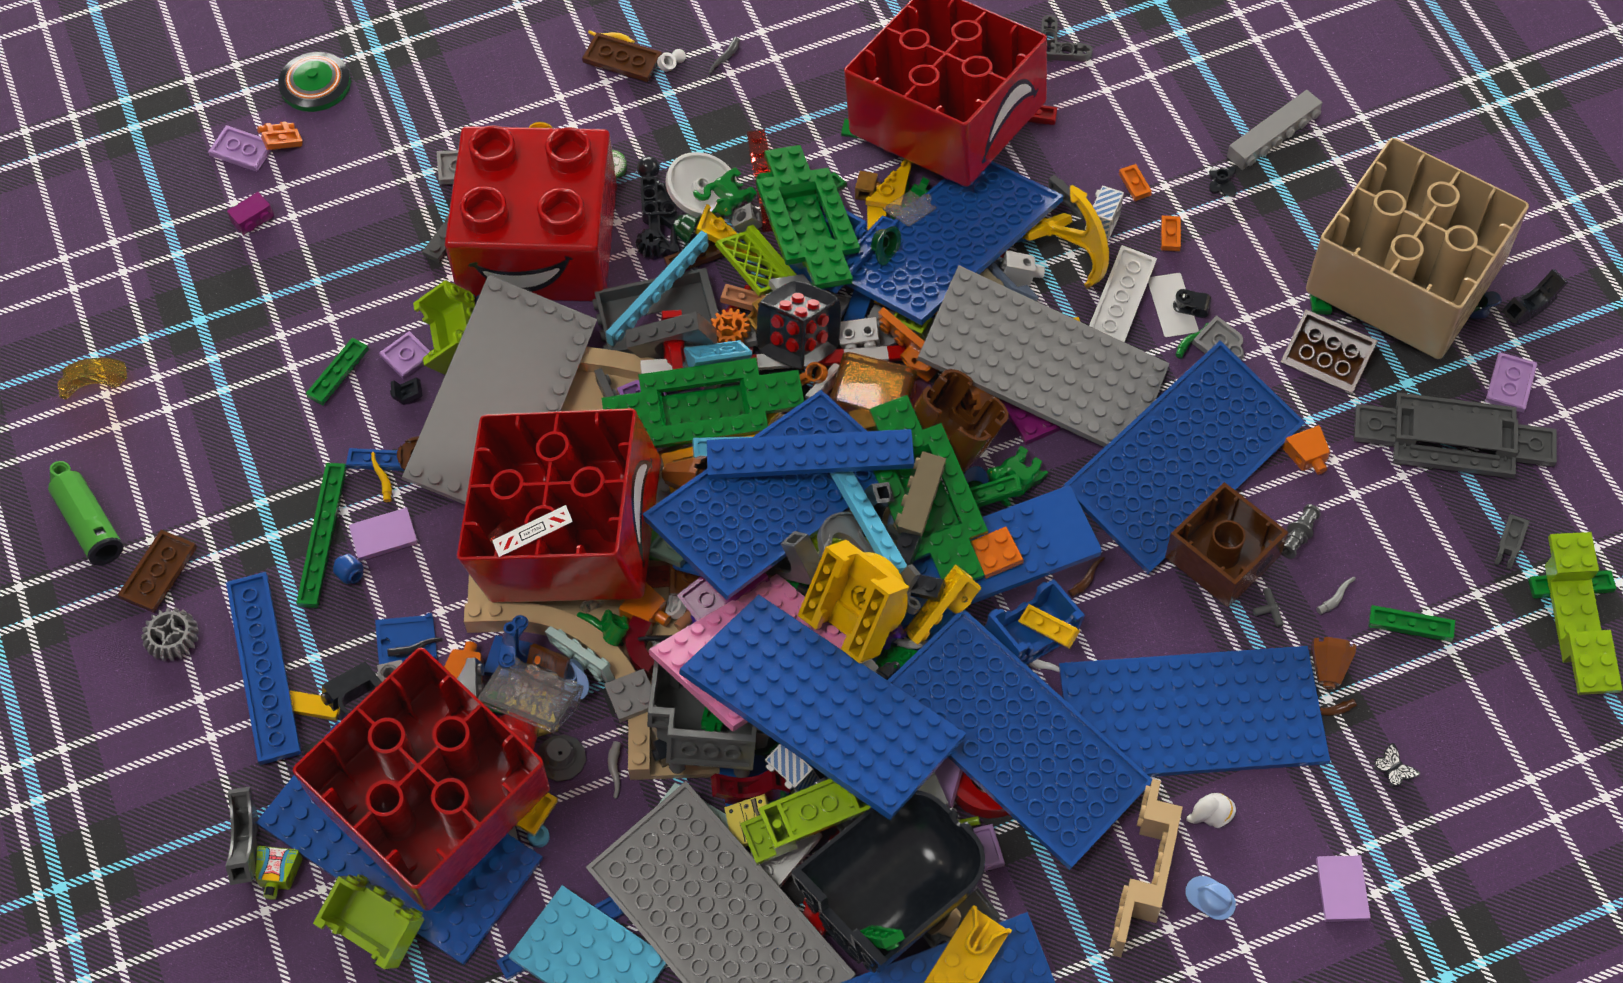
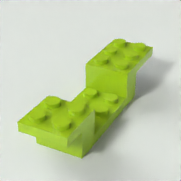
M1592 532L1550 534L1548 540L1552 557L1545 564V570L1551 593L1550 597L1563 663L1572 662L1578 695L1620 693L1623 689L1611 630H1601L1592 578L1599 571Z
M827 779L759 807V816L744 821L740 825L756 865H759L797 849V841L852 818H858L871 807L833 780Z

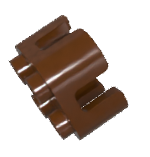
M948 369L941 373L932 388L927 386L913 409L922 430L942 423L962 472H965L987 450L1009 415L1005 405L996 397H990L977 416L967 412L962 408L961 401L973 385V380L959 370Z

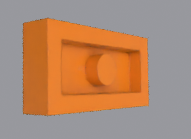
M1136 164L1119 169V176L1134 201L1151 196L1152 190Z
M1162 215L1161 250L1180 251L1181 216Z

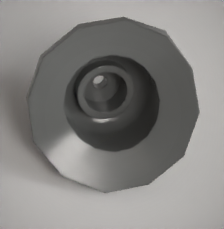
M565 734L550 737L540 745L537 752L543 760L547 778L556 782L571 780L581 772L586 762L585 750L577 738Z

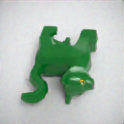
M735 167L717 178L714 182L704 186V194L694 190L693 196L698 201H706L711 197V190L714 191L720 199H717V204L711 212L730 217L732 210L739 208L743 202L751 203L756 198L757 192L753 187L740 190L743 184L736 182L735 177H739L741 172Z
M1020 446L1015 456L1006 459L1001 466L989 468L987 474L991 482L1018 473L1023 494H1025L1026 491H1029L1033 486L1040 484L1046 479L1048 471L1040 470L1042 461L1037 457L1032 460L1031 466H1025L1023 463L1026 460L1025 457L1028 450ZM1019 494V495H1016V496H1013V497H1020V496H1022L1023 494ZM1008 498L1000 500L1007 507L1011 505Z

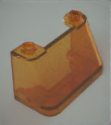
M845 352L838 367L830 398L844 411L847 410L848 405L870 411V408L908 395L912 404L917 388V372L908 366L852 352Z

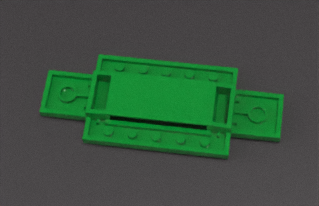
M801 145L766 150L764 157L772 177L756 179V186L785 264L802 263L804 267H807L813 286L820 289L852 284L853 277L844 255L860 253V245L829 168L810 170ZM815 190L817 192V195L819 197V200L821 202V205L823 207L824 213L826 215V218L828 220L835 240L831 237L826 221L824 219L817 198L815 196Z
M756 358L638 374L641 392L601 398L603 410L634 409L656 449L692 444L693 438L755 435L768 427L766 414L791 411L804 402L799 370L759 375ZM740 382V385L661 395L662 392Z
M908 395L870 408V414L878 431L911 429L914 463L916 457H921L922 451L931 452L933 455L946 458L942 480L960 519V523L944 485L940 481L915 560L930 556L940 579H944L955 564L968 573L974 581L984 578L985 574L970 540L987 534L988 529L942 423L922 430ZM916 469L873 470L878 483L889 482L894 502L888 505V509L894 523L897 514H902L904 508L901 506L904 494L908 495L909 493L908 481L910 476L915 475Z

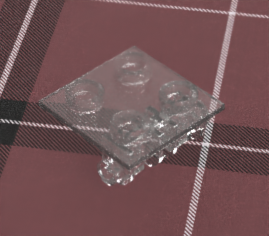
M909 191L884 207L883 210L907 226H911L935 210L936 207L931 204L932 197L929 194H923L919 197L912 191Z

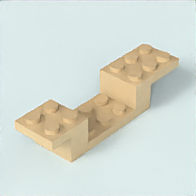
M1152 779L1150 786L1146 785L1137 826L1141 827L1140 835L1161 840L1158 849L1159 853L1151 884L1130 878L1129 885H1124L1110 943V947L1114 948L1112 955L1120 958L1126 943L1131 917L1153 923L1157 922L1162 907L1182 813V806L1157 801L1161 781Z

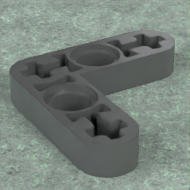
M1046 15L1042 18L1041 33L1054 37L1050 40L1047 39V46H1050V52H1047V60L1085 62L1091 59L1093 49L1089 44L1057 42V18L1053 15ZM1067 49L1070 50L1071 53L1064 54L1062 50Z

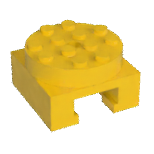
M843 540L825 547L797 616L815 630L821 628L825 622L835 626L846 635L841 650L860 664L879 656L889 633L895 630L903 621L908 605L907 591L909 586L904 583L899 570L888 559L876 553H863L849 541Z

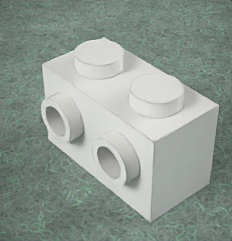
M876 317L842 321L839 338L841 348H865L880 345Z

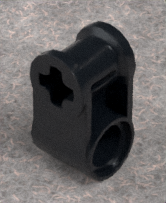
M1180 289L1175 295L1173 308L1178 313L1206 318L1209 315L1212 297L1206 293Z

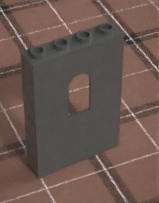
M706 268L684 272L680 278L678 277L674 281L672 287L661 295L660 300L649 308L646 315L669 310H682V315L697 311L711 323V318L716 319L715 314L718 313ZM656 278L595 292L596 299H592L594 310L599 311V314H596L598 326L602 325L603 328L600 330L602 341L606 340L607 345H603L604 349L634 354L627 348L626 334L620 342L611 346L607 343L605 332Z

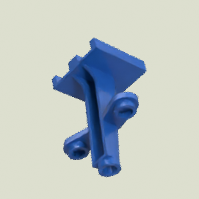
M518 615L513 618L512 622L506 623L503 627V636L495 635L484 666V675L524 683L523 678L530 645L533 644L519 640V637L528 626V619L525 616Z

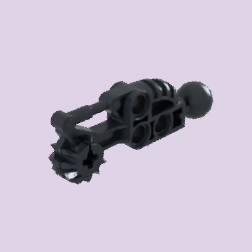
M646 156L638 161L637 172L641 176L642 220L645 224L649 225V229H643L642 233H638L635 244L639 254H643L644 258L650 256L653 259L654 256L660 258L664 253L672 255L679 252L678 238L674 229V222L678 217L677 205L670 198L666 189V183L662 184L661 181L657 180L656 176L660 170L658 161L654 157ZM660 225H665L671 229L670 243L660 231Z

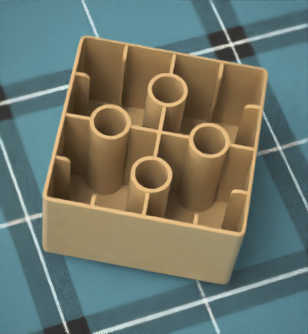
M1390 138L1321 235L1306 290L1313 296L1436 359H1441L1506 262L1529 204L1397 138Z

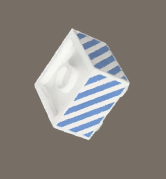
M1102 186L1101 190H1097L1095 193L1097 198L1093 207L1102 222L1108 242L1121 213L1124 192Z
M781 744L765 759L768 763L766 768L770 772L776 770L786 780L785 786L789 790L793 789L791 794L806 789L820 780L815 771L803 759Z

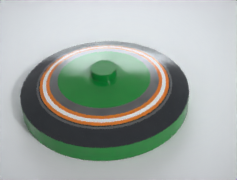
M310 52L292 59L284 66L278 79V87L283 100L291 107L306 112L322 111L335 106L346 96L351 85L350 73L344 61L326 52Z

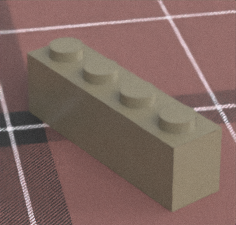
M923 451L920 458L916 457L913 469H916L914 476L909 478L907 487L910 490L908 495L904 494L901 506L904 507L902 514L898 513L895 520L897 533L905 532L920 535L922 538L944 472L946 458Z

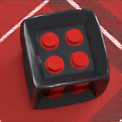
M800 281L786 283L772 291L761 300L758 307L757 345L759 350L767 357L796 369H806L808 364L825 359L835 351L839 343L841 327L839 299L825 290Z

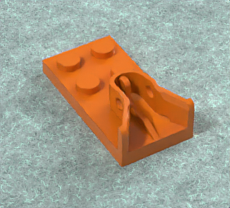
M882 307L878 312L879 328L885 334L890 333L895 337L894 341L898 345L907 347L900 355L902 361L911 372L922 378L925 382H929L939 370L917 360L925 341Z

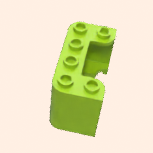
M447 280L413 303L414 311L418 312L420 310L423 313L424 318L422 320L430 325L434 349L423 357L424 366L444 375L447 373L475 307L474 295L470 291Z
M350 874L348 876H338L313 924L321 929H324L326 925L329 929L333 930L332 933L341 934L372 954L371 958L377 959L375 964L381 968H398L424 922L423 913L412 907L409 909L404 905L405 902L398 897H390L386 894V889L378 885H371L369 883L370 880L363 875L358 874L357 877Z

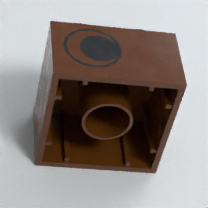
M1224 482L1170 534L1165 557L1226 607H1229L1281 556L1288 531Z

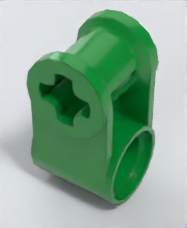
M609 609L604 612L600 622L603 639L610 645L619 646L629 629L627 616H618Z

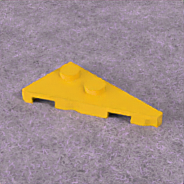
M904 159L901 162V166L896 171L893 170L884 179V182L876 188V192L871 197L868 196L866 198V205L901 210L912 162Z
M706 204L695 230L696 234H699L702 230L708 234V240L714 243L723 238L738 234L721 217L717 218L710 211L711 207ZM724 245L728 249H734V246ZM736 247V251L746 254L747 250ZM749 251V255L757 257L756 253Z

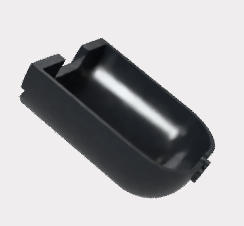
M917 790L891 820L872 807L869 808L791 872L798 890H802L806 898L804 901L812 913H819L818 916L823 923L824 929L858 964L863 962L865 968L872 973L876 971L880 973L969 898L977 889L983 877L985 853L982 843L974 833L971 825L966 821L961 824L957 820L959 817L957 812L952 807L948 808L940 799L924 791ZM870 925L902 930L905 939L898 942L899 946L894 949H879L860 930Z

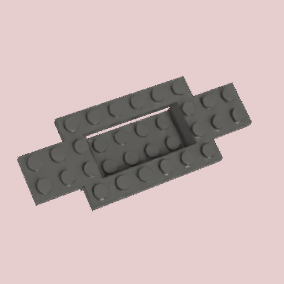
M1398 392L1395 396V409L1356 404L1353 441L1393 446V463L1506 478L1515 477L1516 462L1553 467L1557 463V429L1518 424L1516 407ZM1416 441L1496 450V455L1415 445Z

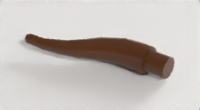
M1103 556L1091 565L1081 581L1068 590L1071 597L1081 594L1089 587L1096 568L1105 559Z
M1353 698L1334 706L1320 708L1321 715L1325 716L1340 715L1350 711L1357 704Z

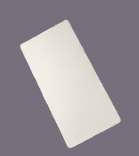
M1181 273L1150 277L1148 284L1164 336L1171 337L1198 332L1194 316L1178 313L1173 308L1177 291L1186 289Z

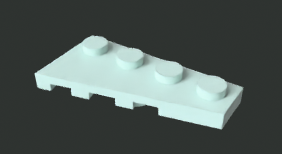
M550 626L545 631L552 645L570 659L573 657L574 660L581 663L584 670L588 668L597 681L601 682L604 680L607 683L615 680L610 670L611 665L606 659L598 658L591 649L583 648L576 639L573 638L571 640L561 629L556 630Z

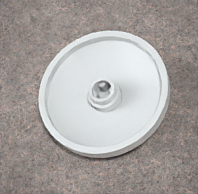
M701 152L686 153L676 158L668 169L665 181L667 192L680 209L698 217L702 215L706 204L711 207L710 211H712L717 204V199L720 198L711 190V197L708 200L698 201L693 196V191L697 190L699 193L704 194V186L714 182L717 178L731 170V168L713 155ZM719 213L714 214L716 217L722 216Z

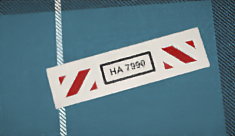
M565 505L492 541L500 557L573 521Z

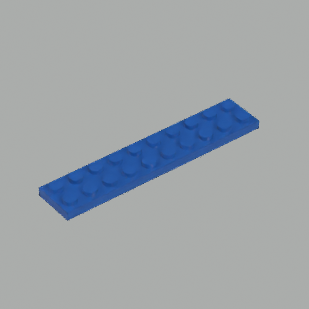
M911 429L707 440L708 479L909 469L914 467Z
M266 572L228 581L226 586L258 763L263 765L300 755L302 752L268 575Z

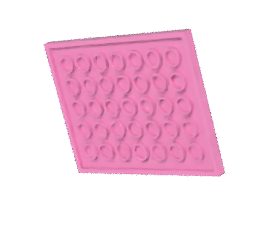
M777 574L769 578L770 581L762 582L748 594L742 595L738 600L728 602L649 649V655L732 732L748 723V721L681 676L679 671L688 660L758 594L841 649L846 638L844 633L829 622L823 623L821 628L815 630L797 616L805 597Z

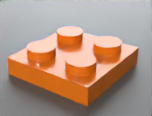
M1007 527L970 541L985 574V579L1024 563Z

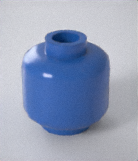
M345 554L335 560L333 572L343 583H357L363 576V564L353 555Z

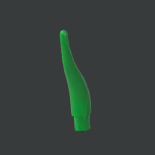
M1204 328L1186 336L1179 343L1175 354L1177 358L1183 357L1190 343L1193 342Z
M578 612L577 617L585 620L602 632L601 621L588 613Z

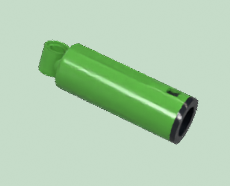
M64 461L52 463L50 466L49 493L91 564L97 566L106 565L114 561L123 552V543L83 476L77 471H71L70 465Z

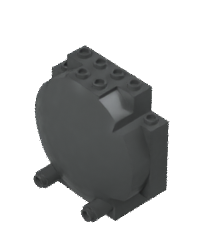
M654 660L647 727L653 729L656 738L667 742L666 763H669V769L675 774H680L686 769V765L732 768L737 778H747L751 770H753L755 750L768 747L773 739L749 722L733 732L725 724H723L720 732L701 729V720L705 706Z

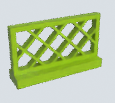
M754 225L747 226L744 232L723 238L715 243L716 247L758 296L773 291L768 285L771 277L781 278L796 275ZM743 239L746 244L740 243L738 240ZM724 245L734 246V249H728ZM736 247L747 250L746 254L736 251ZM749 251L756 253L757 257L749 255ZM734 257L745 259L744 263L737 261ZM747 260L758 263L757 267L747 264ZM760 264L765 265L768 270L760 268ZM745 269L756 272L755 276L748 274ZM758 273L767 275L769 277L768 279L758 277ZM756 282L765 284L767 287L761 289Z

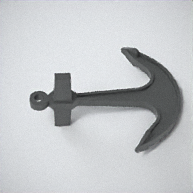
M852 512L832 514L819 528L817 541L818 555L822 557L825 547L832 544V538L847 540L863 553H875L865 539L862 529ZM883 524L892 540H898L900 535L897 533L896 528L892 524L888 526ZM911 564L907 565L900 574L904 583L909 586L906 612L916 614L921 605L916 598L911 597L910 590L921 574Z

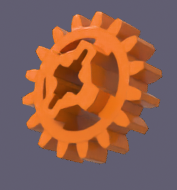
M732 308L729 309V312L723 309L721 315L715 314L716 319L711 318V323L717 331V343L737 340L744 342L743 337H749L748 332L751 331L749 318L746 317L745 313L741 314L739 309L733 312Z

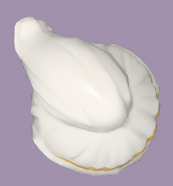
M1211 793L1201 798L1195 804L1192 814H1189L1186 820L1193 824L1205 822L1210 826L1220 828L1233 819L1236 807L1234 802L1221 793Z

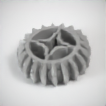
M167 607L166 612L163 613L159 610V615H152V621H146L147 627L142 628L144 634L141 635L144 648L155 659L161 658L165 662L169 658L174 662L175 657L178 656V658L182 659L183 653L189 655L188 649L195 648L193 642L198 641L197 635L199 630L192 615L187 614L185 610L179 611L175 607L171 611ZM178 624L184 625L185 631H181L178 628ZM159 638L163 642L162 645L155 643V639Z

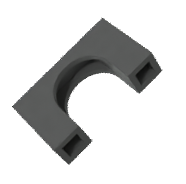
M695 311L626 330L627 348L639 358L664 359L663 342L684 340L692 343L694 346L716 344L717 331L709 321Z
M794 531L781 543L787 556L765 573L771 576L777 574L783 579L810 585L820 562V557L809 535Z

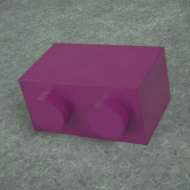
M259 192L227 210L232 224L242 235L253 231L256 227L274 217L270 204Z

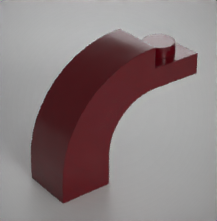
M633 615L625 635L628 658L636 671L644 669L648 680H651L654 659L646 650L648 641H638L637 639L638 637L652 636L653 626L651 622Z
M768 770L758 776L737 778L717 773L711 776L712 797L725 799L727 804H736L763 794L767 796L769 802L780 798V791L788 794L790 790L785 786L786 780L776 770L773 772Z

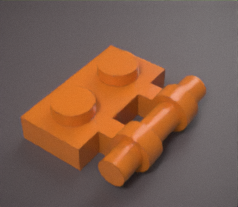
M285 121L280 122V124L271 125V123H265L263 126H257L258 133H262L261 139L266 150L302 146V138L298 130L295 129L294 123H287Z

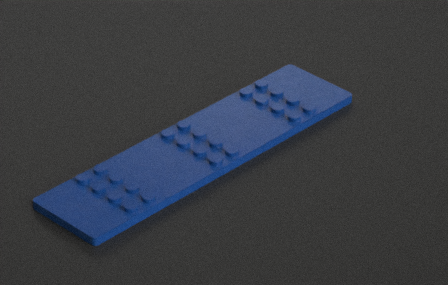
M1070 486L1062 487L982 517L988 529L987 534L1007 527L1024 563L987 579L984 577L976 580L975 582L981 586V590L976 594L971 604L1101 555V546ZM930 556L913 562L914 567L921 575L940 579ZM914 597L919 601L921 605L920 609L928 600L924 598ZM947 608L942 615L952 611ZM906 612L901 622L903 629L908 626L916 614Z

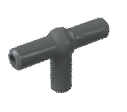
M1265 588L1263 593L1268 605L1253 608V615L1259 616L1271 612L1276 627H1281L1284 623L1279 612V605L1275 602L1271 588Z

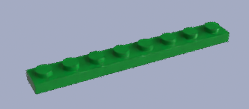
M326 463L296 602L298 607L318 608L347 471V466L343 463Z

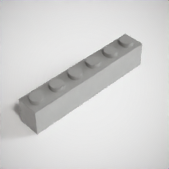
M1305 90L1229 145L1227 158L1241 170L1252 166L1258 158L1266 156L1269 150L1278 147L1286 138L1292 137L1298 129H1303L1312 119L1318 118L1321 114L1323 102L1308 90Z

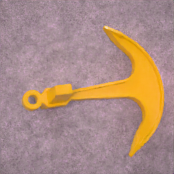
M1071 185L1069 188L1070 201L1076 203L1086 221V231L1064 227L1072 222V216L1062 213L1048 219L1044 217L1022 238L1031 241L1046 235H1056L1083 247L1089 253L1093 264L1087 282L1084 283L1085 288L1089 289L1097 284L1106 274L1109 264L1108 242L1102 222L1094 207L1086 198L1087 193Z

